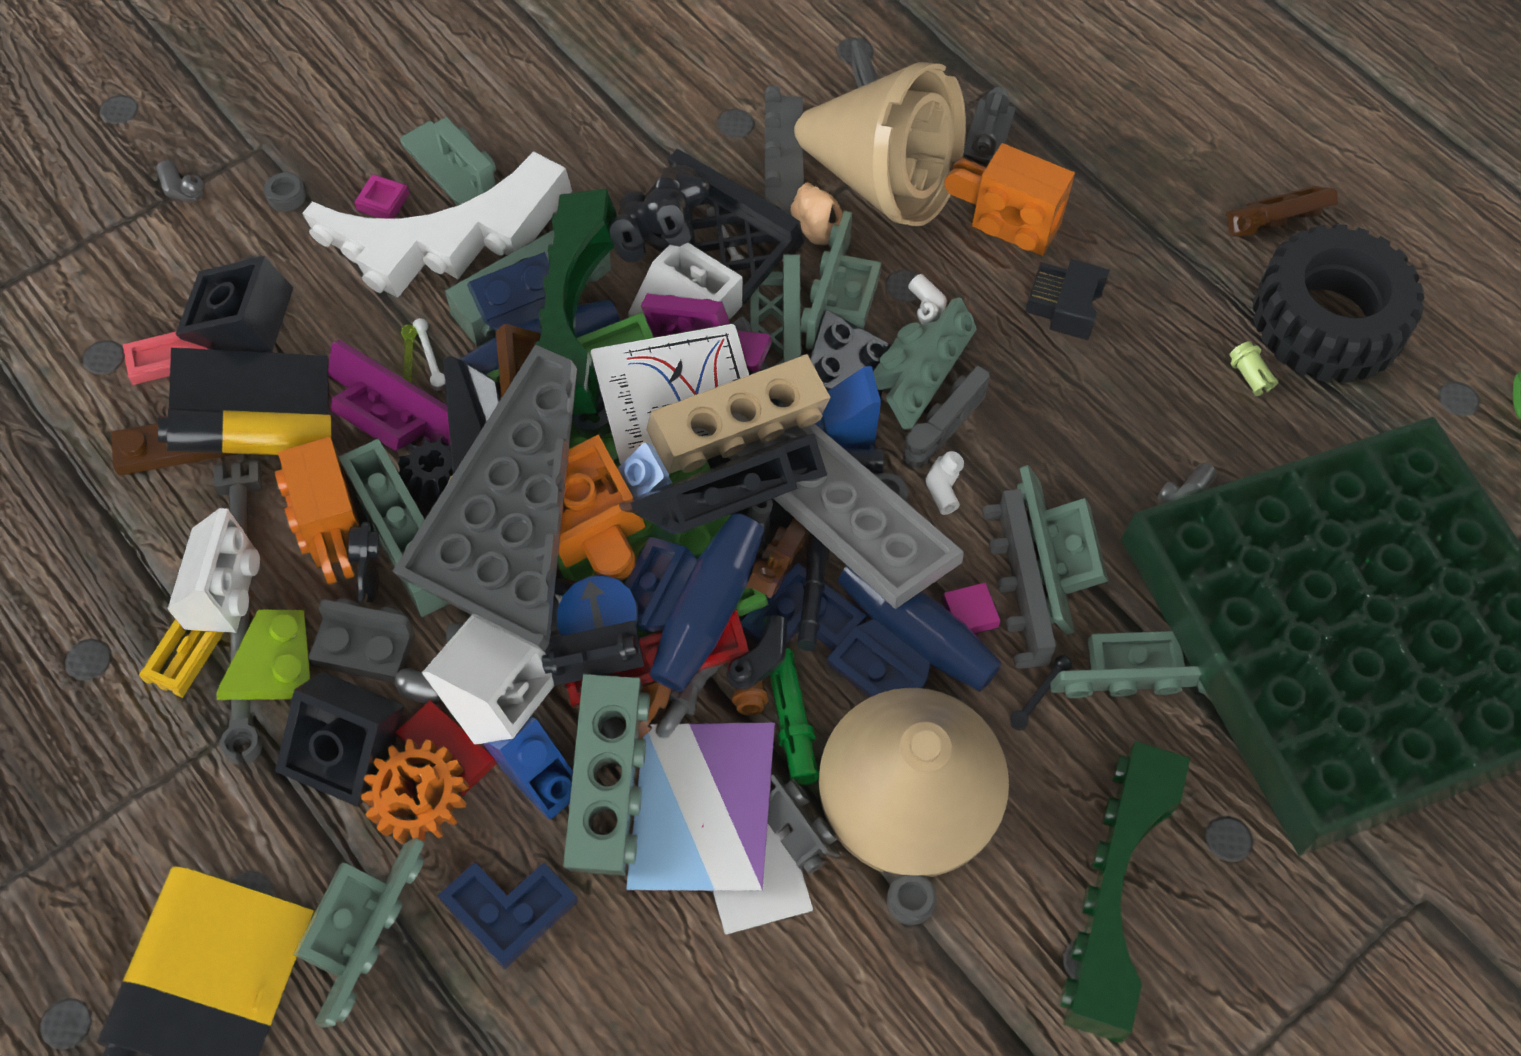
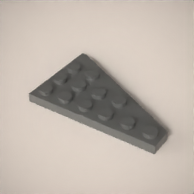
M535 345L392 572L410 584L545 652L550 639L577 368L572 360Z

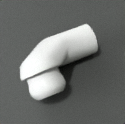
M919 274L912 279L908 287L921 300L920 309L917 310V317L921 324L936 322L946 309L947 299L923 274Z
M954 451L946 452L943 456L938 457L926 477V485L942 515L950 514L960 507L952 486L958 478L959 472L964 468V460L959 453Z

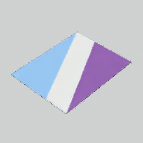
M775 723L678 724L672 734L666 739L660 738L656 734L655 728L657 724H648L653 728L643 736V739H646L644 768H640L638 787H642L640 815L634 816L632 834L637 835V854L635 864H629L626 890L763 891Z

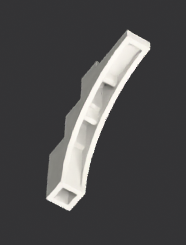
M532 152L512 174L489 191L461 205L433 214L401 219L364 218L340 213L311 202L303 212V215L311 228L309 231L310 235L325 247H329L330 244L337 247L348 259L357 263L363 273L362 280L366 285L378 293H382L384 290L398 298L425 264L438 274L445 272L459 279L485 245L495 254L502 256L503 254L509 255L533 242L552 218L553 213L558 210L559 195L571 193L572 188L565 167Z

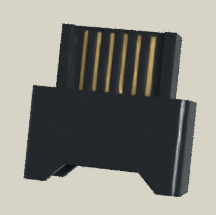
M1070 259L1068 269L1040 262L1025 312L1052 319L1049 330L1089 341L1097 315L1091 303L1101 298L1110 270Z

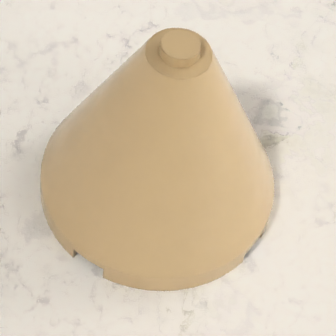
M927 62L915 63L806 110L796 121L794 134L802 149L890 220L903 225L922 226L933 220L945 206L951 194L947 192L944 181L950 172L952 163L963 158L966 136V113L960 85L956 77L944 74L943 71L946 69L944 65Z
M893 689L874 695L859 703L834 728L826 743L820 763L819 793L823 812L829 826L835 832L840 843L854 857L880 872L886 871L897 875H917L927 878L945 874L961 867L974 858L995 834L1003 818L1008 800L1009 777L1006 759L998 739L991 728L973 709L952 696L930 689Z

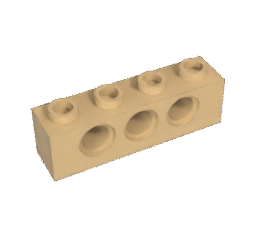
M808 354L653 410L651 411L646 430L667 472L671 474L682 470L684 473H689L702 467L710 458L722 455L723 458L734 456L741 452L747 444L758 440L762 443L773 441L780 437L786 429L797 425L799 428L812 426L822 418V414L831 397ZM770 399L781 400L787 407H778ZM740 413L747 417L749 421H738L732 414ZM692 428H703L709 432L710 436H699L694 433Z

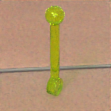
M407 324L401 330V335L405 339L403 379L412 383L413 339L417 336V330L415 326Z

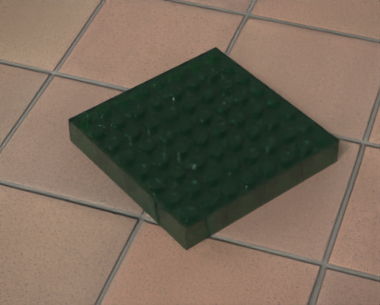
M1434 416L1134 513L1121 541L1191 666H1198L1202 674L1198 677L1298 856L1521 770V543Z

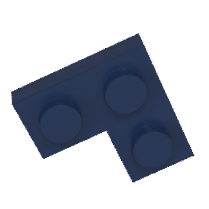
M797 563L787 573L776 594H773L772 598L767 597L768 606L749 613L741 621L744 635L754 643L758 644L761 639L766 616L777 615L787 619V643L799 631L797 625L801 619L804 597L803 583L806 581L807 570ZM823 583L825 589L822 592L820 629L817 631V639L834 651L855 625L858 626L865 623L866 615Z
M476 862L438 895L443 905L504 970L578 902L577 896L544 862L508 895L498 887Z

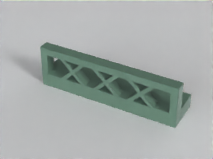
M784 255L783 272H771L761 284L782 286V293L770 302L759 292L758 288L751 296L750 325L755 333L769 334L759 323L770 314L783 324L770 335L772 340L770 347L783 357L776 365L801 356L800 255ZM782 304H783V311H781V310L778 308V307H780ZM782 337H783V345L778 341V340H780Z

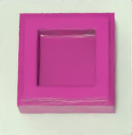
M372 174L354 202L356 210L376 218L394 219L409 196L408 186Z
M986 582L943 594L942 601L945 608L963 621L974 634L999 627L1000 618Z

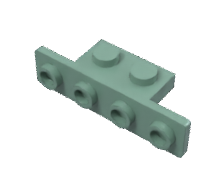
M447 117L436 123L428 121L400 138L401 145L457 206L489 191L496 185L493 174L496 172V166L490 155L486 151L480 152L473 145V141L467 131L462 127L458 129Z
M844 211L840 225L833 224L829 239L831 251H824L820 264V275H822L821 280L815 279L812 285L810 303H813L812 308L805 307L803 311L800 331L807 333V349H813L825 310L864 330L880 278L882 262L846 256L851 240L852 212Z
M961 298L952 299L936 322L925 324L915 322L904 326L898 332V337L889 350L881 356L880 363L873 371L878 390L892 388L886 399L903 429L914 427L976 331L973 316L968 312Z
M1026 465L1020 468L1023 482L1017 484V489H1021L1024 506L1029 508L1031 520L1028 521L1033 546L1037 545L1040 558L1036 560L1042 585L1046 584L1048 597L1045 600L1051 624L1056 623L1065 635L1075 633L1066 594L1108 582L1093 515L1086 498L1047 510L1041 482L1030 466Z
M1179 631L1092 634L1087 639L1091 670L1059 672L1051 681L1050 686L1052 693L1065 692L1067 698L1088 697L1093 694V691H1110L1111 696L1123 697L1136 694L1139 689H1154V693L1157 695H1170L1182 691V687L1198 686V692L1216 693L1226 689V685L1239 675L1238 665L1185 667Z
M414 838L403 845L385 883L346 863L339 865L293 954L337 976L315 1020V1024L323 1028L332 1027L337 1020L343 1022L350 1013L357 997V993L353 992L352 989L360 973L366 975L375 963L380 951V947L375 945L383 927L389 929L401 910L402 902L398 900L402 888L405 882L411 884L422 868L424 857L419 855L425 844L422 840Z

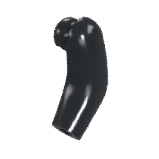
M777 615L765 617L762 636L757 646L740 658L733 659L728 665L726 674L731 686L740 690L749 689L781 666L786 656L787 619L785 617Z

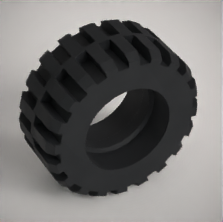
M1335 224L1331 229H1326V226L1322 225L1310 228L1308 233L1304 230L1290 236L1288 241L1283 242L1276 249L1257 288L1252 309L1255 312L1253 318L1255 327L1258 332H1263L1260 337L1268 350L1273 348L1276 351L1274 356L1284 365L1287 362L1295 367L1294 371L1303 376L1306 373L1316 375V380L1330 382L1331 378H1336L1338 383L1354 382L1357 376L1360 380L1371 378L1377 372L1385 371L1393 364L1422 317L1424 310L1422 302L1425 297L1422 284L1417 283L1420 277L1414 265L1408 266L1407 256L1400 249L1395 251L1390 247L1391 243L1389 240L1382 236L1375 238L1369 235V230L1360 227L1355 231L1347 229V225ZM1329 290L1342 294L1355 302L1366 317L1349 318L1336 315L1321 307L1308 291Z

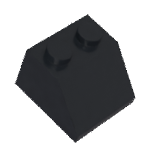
M265 256L199 271L175 335L181 340L213 350L273 351L293 287Z
M325 672L318 674L294 689L275 772L358 807L363 803L361 795L369 792L371 788L364 781L365 775H377L379 771L373 761L375 758L386 762L389 756L388 747L395 745L396 731L399 729L405 705Z

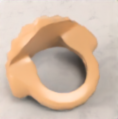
M807 182L797 191L794 202L791 204V215L800 221L802 233L811 243L827 245L829 244L833 226L832 223H828L831 207L835 211L836 222L834 224L840 225L843 216L842 209L832 195Z

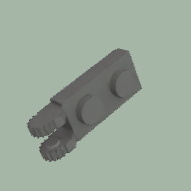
M977 365L968 377L960 376L952 386L949 393L950 397L943 405L940 403L934 405L928 413L925 423L916 424L911 429V433L909 432L908 436H906V449L904 450L903 458L905 463H908V466L913 468L923 467L927 461H930L985 399L990 379L988 371Z

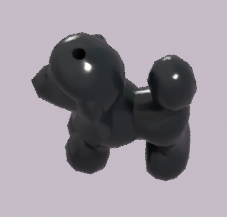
M677 165L675 167H665L662 170L655 189L647 197L642 192L636 190L626 192L620 201L618 215L611 220L609 226L610 238L619 256L627 262L641 260L646 253L644 238L651 233L664 234L665 239L673 246L680 247L688 243L693 236L690 223L692 217L691 209L697 206L709 194L710 183L700 177L693 168L686 165Z

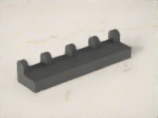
M769 86L765 90V200L791 215V204L794 202L798 189L804 184L803 149L799 146L794 134L796 121L803 114V97L780 96L779 87Z
M1021 489L1003 491L1000 504L987 505L982 509L985 520L1000 519L1003 538L992 540L989 546L992 554L1007 553L1012 577L1001 578L997 584L999 591L1002 593L1015 592L1020 616L1011 617L1006 620L1007 631H1024L1028 649L1026 653L1015 655L1013 660L1015 667L1019 669L1049 666L1056 644Z

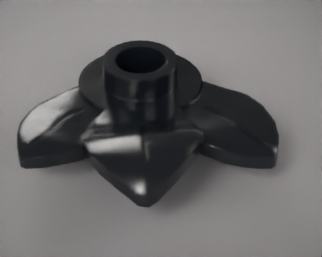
M362 522V526H351L349 533V562H360L358 570V601L360 602L365 599L366 593L368 595L366 602H373L377 596L379 586L378 570L372 562L373 558H378L379 531H371L370 522Z

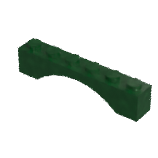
M607 189L560 194L558 210L552 215L554 240L553 243L548 245L550 270L549 275L544 276L545 307L540 308L539 311L541 337L540 341H536L535 345L572 360L576 366L577 374L572 415L597 413L599 383L593 361L588 351L578 342L576 336V311L580 295L588 278L600 261L614 248L610 238L609 226L611 220L617 216Z
M1136 741L1127 756H1118L1112 776V782L1119 783L1116 798H1108L1102 819V824L1109 826L1106 842L1098 841L1092 861V868L1099 870L1096 886L1088 885L1081 908V913L1089 915L1085 932L1077 931L1070 959L1078 961L1074 979L1066 978L1060 996L1059 1007L1067 1009L1063 1025L1121 1044L1132 1033L1142 982L1130 959L1123 934L1121 897L1124 875L1132 852L1137 844L1153 828L1171 817L1181 802L1190 757Z

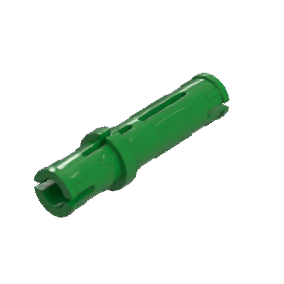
M786 648L784 662L770 674L781 729L778 733L779 745L785 749L790 780L794 779L802 786L814 783L819 779V771L812 742L815 740L814 728L808 725L802 691L796 671L794 651Z

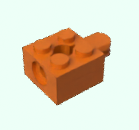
M1001 143L987 167L965 158H960L953 165L944 183L949 194L976 205L972 227L983 231L987 235L996 236L1015 244L1023 250L1044 256L1062 224L1075 172Z
M599 434L569 449L558 554L566 568L588 558L597 576L605 575L621 581L627 578L635 568V554L626 537L646 528L643 518L631 512L628 513L621 510L619 503L629 500L633 496Z
M331 437L279 451L278 455L282 469L275 471V476L280 492L286 498L288 505L285 508L286 517L292 533L296 535L302 555L311 554L316 567H322L328 585L338 582L333 563L340 562L346 579L355 577L352 563L349 562V533L351 526L361 525L349 485Z

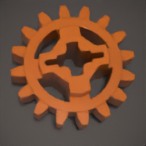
M412 739L406 741L405 751L399 752L393 745L388 747L390 759L385 762L375 758L373 763L379 769L377 775H365L364 781L373 787L372 791L361 795V799L368 806H373L365 813L367 818L373 823H378L376 829L384 836L388 837L393 833V838L400 844H405L410 834L412 839L418 838L425 842L426 832L429 831L437 838L442 837L440 825L445 821L451 825H456L458 821L452 814L453 809L466 808L467 805L458 796V792L469 788L468 783L463 777H457L464 771L463 766L457 760L451 761L453 755L444 746L437 751V747L431 740L426 739L421 749H419L417 744ZM420 763H421V764H428V765L424 766L423 768H418V767H414V766H413L414 764H420ZM411 779L418 785L416 788L417 792L419 793L417 794V797L420 801V804H418L413 799L414 792L412 789L414 787L411 783ZM407 815L417 816L418 819L401 820L396 817L399 816L401 818H404Z

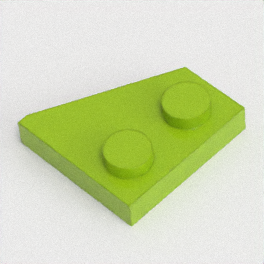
M258 609L216 693L217 700L292 699L294 689L310 680L304 610Z

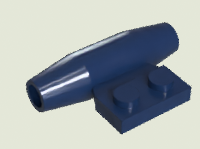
M545 252L469 281L467 284L483 322L494 331H497L505 323L541 333L539 311L540 308L545 307L546 299L543 281L544 276L549 275L550 263ZM609 299L578 305L576 311L577 338L619 322V315L613 303ZM496 337L460 359L471 363L472 367L485 375L499 369Z
M731 514L698 559L685 546L649 537L635 563V568L624 585L631 590L638 605L636 628L652 634L654 631L663 630L649 674L659 684L671 690L683 692L717 646L747 586L764 529L755 520L742 514Z
M848 566L844 568L839 576L838 583L872 620L858 626L855 625L828 656L827 665L869 698L893 689H924L930 666L981 692L1002 666V662L963 621L923 591L895 609Z

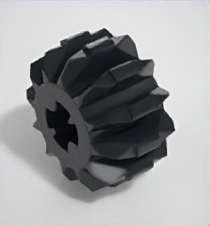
M444 435L436 443H431V440L424 436L423 445L416 446L409 443L407 449L409 455L399 456L398 465L400 471L398 474L414 502L420 500L421 505L426 510L434 501L438 500L447 486L450 476H453L451 446Z

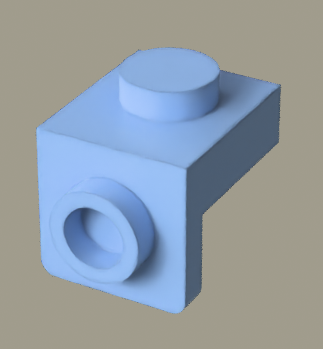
M643 443L617 468L633 498L672 483L669 473L652 444Z

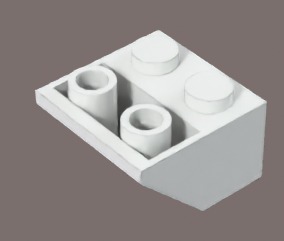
M690 243L680 247L669 245L652 262L628 315L632 317L643 312L641 304L648 293L721 301L730 320L742 307L743 277Z
M217 509L191 530L168 606L170 613L185 630L237 633L241 616H244L248 610V590L252 576H255L259 570L260 556L258 550L253 546L228 509Z
M473 615L470 616L422 672L475 745L513 739L554 687L552 674H545L542 667L541 658L543 655H546L545 652Z

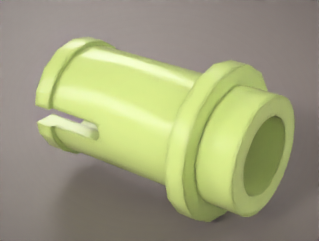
M1248 341L1231 351L1230 357L1232 361L1230 363L1233 368L1240 370L1253 390V394L1260 396L1264 393L1262 388L1267 393L1278 384V379L1274 377L1260 356L1261 348L1257 345L1254 346L1251 341Z

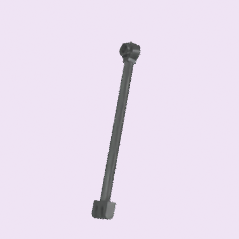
M260 460L249 461V475L244 474L242 462H233L232 477L228 478L225 464L214 465V487L219 496L229 495V511L248 537L247 492L262 490ZM249 606L246 614L241 616L237 633L230 632L231 662L249 628ZM231 700L229 728L220 739V747L226 758L237 765L244 764V759L247 764H250L260 755L262 750V741L251 724L250 700ZM242 744H251L249 749L242 753V758L241 754L237 753V749Z

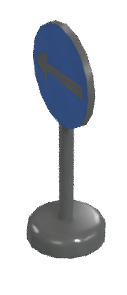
M605 575L587 577L574 583L562 596L557 609V622L551 623L550 636L558 633L561 636L633 620L637 624L638 605L631 590L620 580ZM463 622L453 623L447 627V643L464 625Z

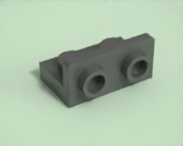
M322 599L318 609L323 620L308 657L311 665L395 683L397 673L405 667L415 638L409 618L393 608L383 607L380 610L364 608L349 599H338L336 602Z

